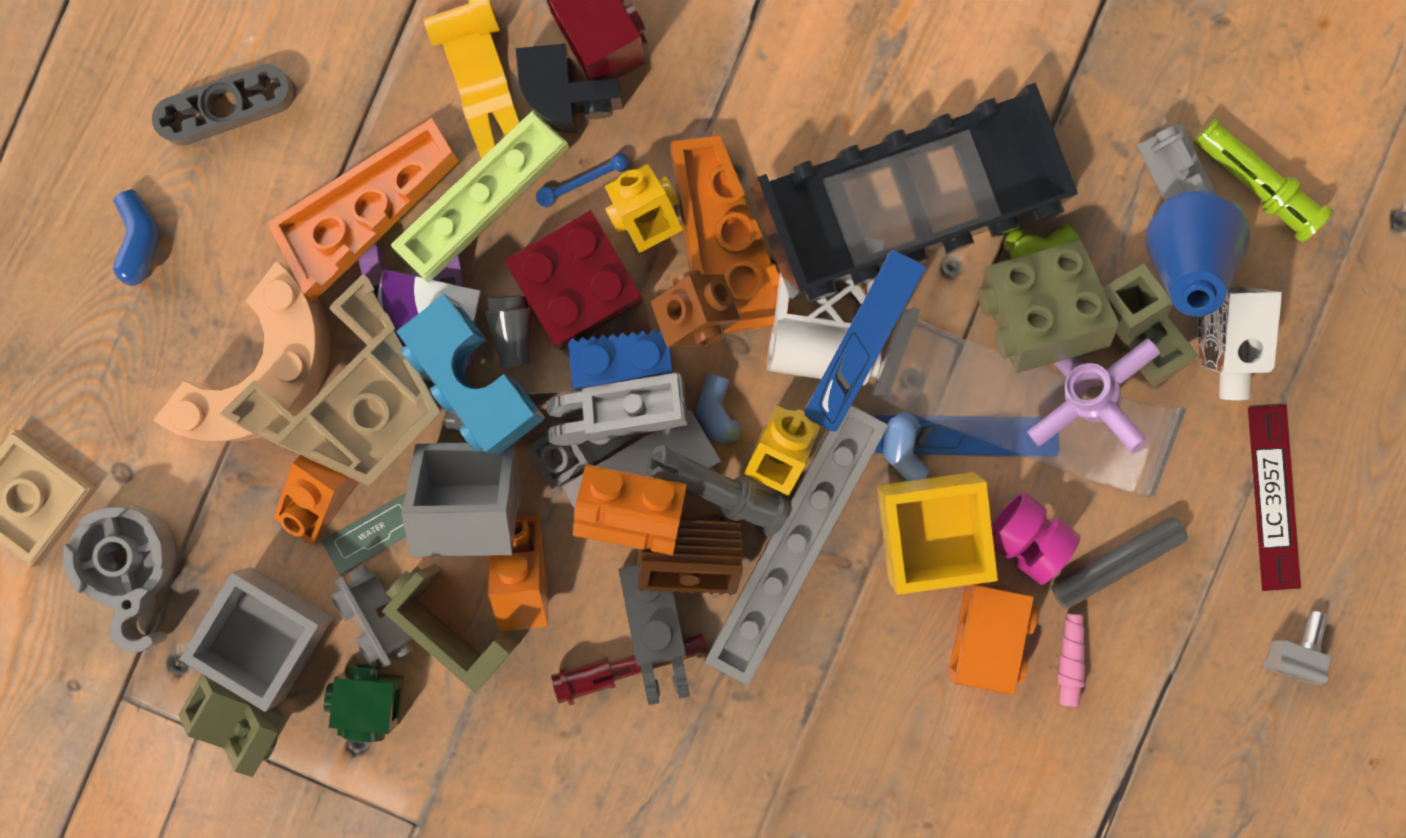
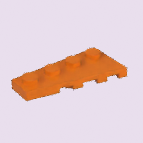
M432 118L267 222L298 285L311 302L319 298L460 162Z
M721 136L672 141L669 147L689 270H700L702 275L724 274L726 282L733 293L734 302L741 318L740 321L725 329L724 334L773 327L780 276L775 264H771L761 240L763 236L756 219H752L743 197L745 193ZM788 304L787 313L796 315L793 307Z

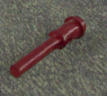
M703 634L683 639L686 658H683V660L708 652ZM634 654L609 662L608 657H604L602 660L569 670L562 666L559 667L560 673L551 675V680L558 703L568 701L569 705H574V699L608 688H616L615 681L640 674L642 671L641 667H637ZM672 661L654 664L653 669L672 664Z

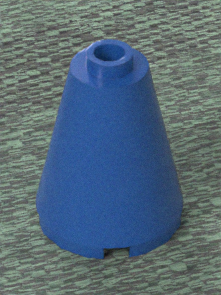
M1208 190L1186 191L1167 199L1159 207V211L1152 218L1151 222H1149L1146 229L1147 252L1172 303L1180 312L1190 316H1205L1218 310L1224 303L1250 244L1249 221L1241 207L1233 200L1231 203L1217 197L1216 192Z

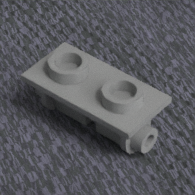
M1181 123L1176 126L1173 125L1159 132L1156 136L1136 145L1164 202L1186 191L1208 190L1215 192Z
M364 565L348 574L353 583L347 585L343 577H340L332 584L336 590V593L331 595L332 602L344 621L352 618L361 634L355 638L356 644L369 664L376 661L378 666L383 668L391 664L386 654L392 652L397 660L414 650L409 642L413 638L387 615L379 618L375 611L391 601L375 571L370 573L367 566Z

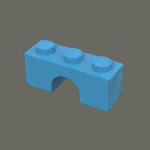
M443 294L396 331L406 344L401 348L402 354L416 371L422 372L425 370L435 384L430 388L432 395L447 412L451 410L456 412L464 423L459 430L467 443L475 451L479 452L483 449L485 453L499 455L545 419L519 382L510 376L503 374L489 386L475 389L469 383L466 376L467 360L471 353L486 342L487 339L458 301Z

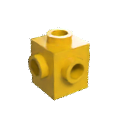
M648 164L636 170H629L620 175L617 180L604 186L613 203L605 208L608 217L618 235L625 231L628 232L639 253L683 231L673 209V206L679 203L673 187L666 176L658 180Z

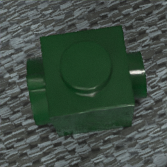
M351 665L350 670L342 672L334 678L333 683L327 685L324 696V712L330 713L329 728L337 729L338 736L350 741L378 742L384 740L385 734H389L399 725L404 676L380 674L381 667L376 665Z

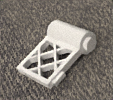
M862 237L870 255L883 251V240ZM780 273L774 325L767 353V371L821 379L851 323L843 322L831 305L850 291L862 304L874 280L866 283L865 294L859 286H854L853 280L844 282L847 285L844 290L829 301L826 298L817 300L821 307L807 317L787 313L789 294ZM824 311L830 320L815 317ZM881 351L862 385L865 386L869 377H876L878 375Z

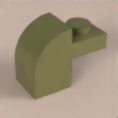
M1144 263L1103 287L1119 322L1112 342L1120 354L1129 353L1147 338L1160 352L1157 357L1140 369L1152 387L1157 386L1195 363L1198 354L1168 317L1173 305L1169 295Z
M201 674L178 714L188 737L224 748L234 771L250 777L255 775L261 762L268 760L272 755L277 743V729L284 718L276 707L264 712Z

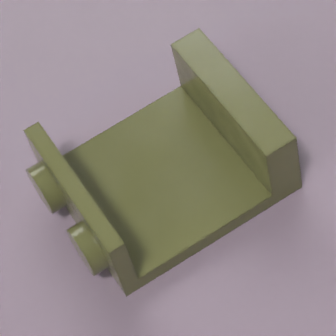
M433 564L422 570L415 567L410 573L406 571L387 591L386 594L392 600L382 612L476 693L520 644L522 639L513 631H504L480 655L418 600V597L439 575L442 569L438 565Z

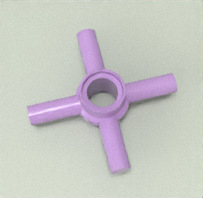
M1147 338L1108 369L1094 363L1081 364L1075 357L1055 362L1054 364L1066 377V401L1030 428L1027 433L1040 447L1078 417L1091 422L1104 421L1132 454L1138 453L1148 444V440L1119 408L1121 402L1120 384L1160 354L1159 350ZM1094 386L1104 387L1102 393L1097 398L1082 400L1084 393L1089 388Z

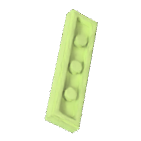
M532 111L391 244L392 248L429 283L569 150L568 143Z

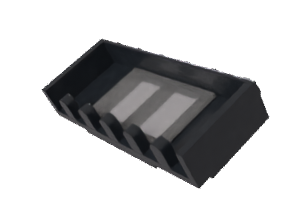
M1036 82L1026 85L1012 99L997 103L995 98L985 100L968 114L953 119L950 114L941 115L933 119L924 129L906 134L904 129L894 131L885 136L880 144L862 150L859 149L858 145L847 147L841 150L835 159L813 166L812 161L800 163L792 168L789 175L769 181L767 174L758 176L751 188L757 205V211L790 300L806 296L808 303L836 293L835 285L853 280L854 286H859L875 280L888 254L892 250L921 264L929 260L927 252L944 247L946 254H950L975 243L973 236L989 231L991 238H996L1020 228L1018 221L1034 216L1036 222H1041L1065 212L1063 204L1078 194Z

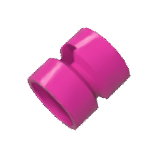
M1022 492L1007 504L991 525L994 549L1007 559L1016 556L1018 558L1017 567L1038 584L1043 585L1056 576L1072 557L1080 542V534L1059 518L1048 520L1046 518L1047 509L1026 492Z

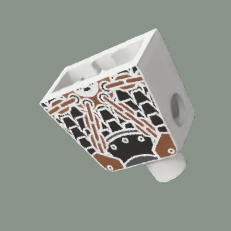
M1231 286L1224 303L1218 310L1209 315L1197 316L1199 363L1202 367L1220 373V399H1250L1251 373L1273 371L1282 292L1248 286Z

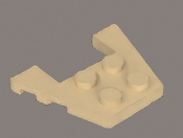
M362 274L331 304L329 309L361 338L367 346L297 416H293L255 380L219 413V416L229 423L369 486L432 422L440 411L420 373L410 365L402 354L401 348L403 346L394 332L395 327L387 312L384 313L373 293L374 288L370 280Z

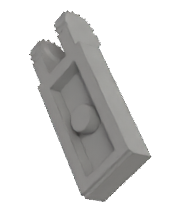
M680 373L582 388V392L552 397V399L547 401V412L550 416L561 418L577 416L582 413L584 416L583 421L550 427V430H548L549 443L556 446L581 444L586 440L597 441L688 426L684 382Z

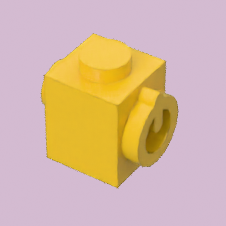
M776 405L758 439L744 475L789 496L807 463L820 425L811 422L805 416L804 411L800 409L796 411L786 410Z

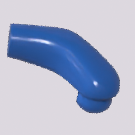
M129 189L119 193L113 199L126 228L125 238L113 263V271L122 283L135 286L142 283L149 272L159 244L160 233L156 220L138 193L133 189Z

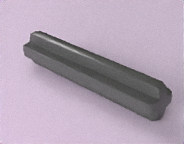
M1168 518L1054 583L1051 587L1053 595L1062 607L1070 608L1185 543L1188 539L1187 532L1178 519Z

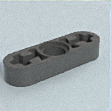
M270 64L259 65L161 100L153 110L152 124L155 131L171 143L181 146L189 145L285 111L294 100L295 87L290 77L278 67ZM269 78L276 84H281L280 87L274 90L275 98L272 100L263 94L247 98L241 91V87H245L251 94L261 92L266 89L265 81ZM221 93H232L236 99L234 112L226 118L216 117L212 111L214 99ZM248 99L253 104L252 108H250ZM176 111L185 116L201 113L207 120V123L204 124L196 116L186 119L182 122L183 130L180 132L168 126L169 123L175 121L174 112Z

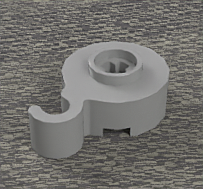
M134 505L97 509L82 517L77 522L80 525L73 532L70 543L66 544L63 549L64 571L73 589L78 593L84 592L92 600L101 602L100 605L114 609L115 615L110 624V635L115 645L121 650L130 653L141 652L164 642L167 638L164 631H158L147 636L143 635L137 628V620L141 614L150 611L154 607L156 594L167 583L173 573L177 560L176 543L167 523L153 511ZM121 545L127 552L126 564L124 562L117 563L114 558V553L121 550Z

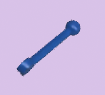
M616 153L610 162L554 189L548 187L540 188L536 193V201L542 207H551L556 202V198L614 170L618 172L625 171L630 164L629 157L624 153Z

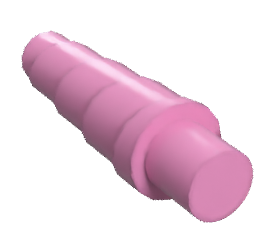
M1067 614L1065 618V633L1063 635L1060 666L1057 674V684L1061 685L1060 705L1079 707L1081 687H1086V683H1084L1085 628L1083 627L1084 615Z

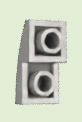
M583 413L565 423L583 421ZM548 433L526 449L551 489L583 471L586 464H594L639 434L597 441L586 440L581 444L556 446L549 443Z

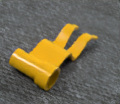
M469 0V4L423 18L433 47L443 44L461 96L469 129L482 159L495 147L489 122V113L493 112L505 136L520 122L491 36L492 33L500 31L490 0Z

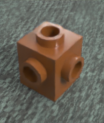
M700 270L685 272L673 279V287L650 302L667 348L693 345L704 347L714 344L725 337V329L741 320L734 302L733 293L726 282L724 274L702 275Z

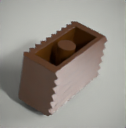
M707 515L700 519H680L673 555L653 552L649 548L644 550L638 549L637 589L640 591L648 589L651 592L656 590L664 592L668 590L671 593L675 591L680 593L688 591L691 594L695 592L700 594L708 592L711 595L716 592L720 595L725 593L729 595L736 594L743 571L741 522L727 521L720 515Z

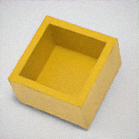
M975 472L877 485L888 581L897 595L998 581L987 483Z

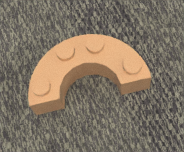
M276 261L246 299L247 304L258 315L264 332L263 355L255 371L239 385L221 391L205 383L183 381L153 421L175 434L201 441H247L260 438V436L229 423L219 416V413L253 380L261 385L293 416H297L317 395L324 381L330 359L329 325L319 298L311 302L303 294L290 267Z

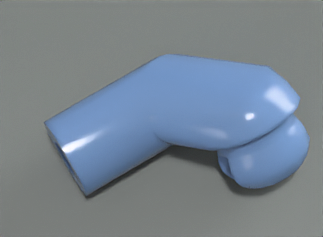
M899 412L887 423L888 427L884 433L883 442L884 457L907 481L925 479L930 473V469L914 454L919 421L910 412Z

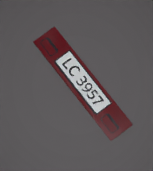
M1287 406L1248 408L1262 591L1300 589Z

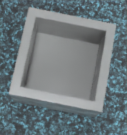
M468 443L415 444L401 512L410 557L512 555L520 491L515 443L499 455L485 453L483 449L477 452Z
M252 567L231 573L179 660L264 712H267L285 700L334 617Z

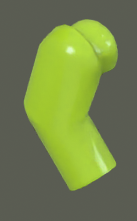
M1066 223L1046 238L1028 235L1025 230L1016 229L1006 236L1004 248L1010 253V257L1014 259L1080 240L1075 230Z

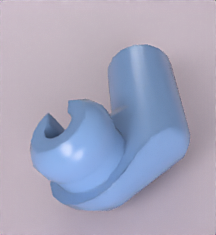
M707 373L695 410L696 418L709 440L717 445L723 443L725 445H733L741 436V426L738 421L731 420L722 405L729 379Z

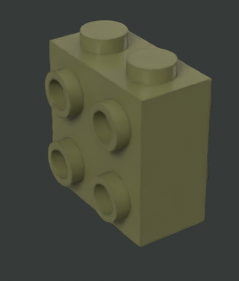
M1082 240L986 266L983 285L978 288V299L985 316L992 315L997 330H995V341L998 351L1003 359H1010L1015 374L1110 347L1119 326V322Z

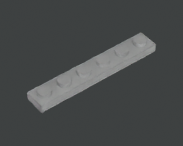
M851 405L836 432L827 431L789 502V513L784 525L776 534L771 535L706 655L705 663L743 684L749 685L888 427L887 424Z

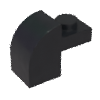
M565 43L515 48L518 79L523 96L531 111H534L552 129L564 133H577L575 114L583 113L586 119H602L612 116V110L623 109L618 78L572 82L570 57Z

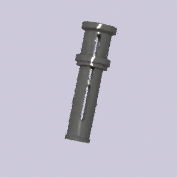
M663 445L658 446L652 452L654 455L662 458L661 462L649 457L647 463L648 475L654 478L657 477L687 484L686 491L721 506L722 512L727 518L734 521L744 519L755 524L758 531L767 536L776 534L788 517L789 500L786 496L777 492L768 494L756 488L755 482L746 477H739L733 480L675 453Z

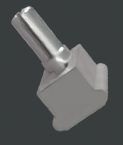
M1320 611L1310 612L1304 638L1300 645L1286 640L1272 641L1268 657L1264 661V669L1309 685H1325L1329 678L1327 673L1332 657L1320 653L1322 648L1321 642L1328 619L1327 614Z

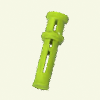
M1215 118L1198 135L1193 143L1197 146L1199 145L1227 169L1231 175L1235 176L1262 199L1261 206L1264 208L1263 211L1268 216L1275 214L1296 232L1294 236L1296 240L1302 243L1310 238L1329 219L1334 210L1328 205L1321 207L1300 189L1301 182L1296 178L1292 179L1289 176L1284 179Z

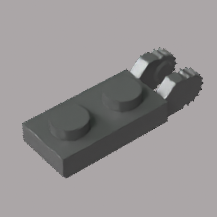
M638 565L618 569L636 664L638 668L641 667L648 705L660 703L659 697L661 694L658 680L655 679L653 665L672 661L674 671L672 678L675 692L678 693L679 699L690 697L683 658H686L673 593L668 590L664 592L659 590L651 592L648 589L645 591L638 590Z

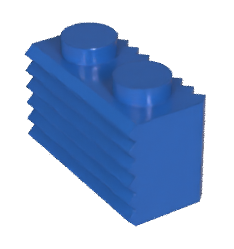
M652 330L648 335L642 331L638 336L632 332L628 337L622 333L618 338L612 334L609 339L602 335L599 340L592 336L589 341L582 337L579 342L572 338L568 343L572 386L576 390L673 373L671 349L667 348L661 331L657 334Z

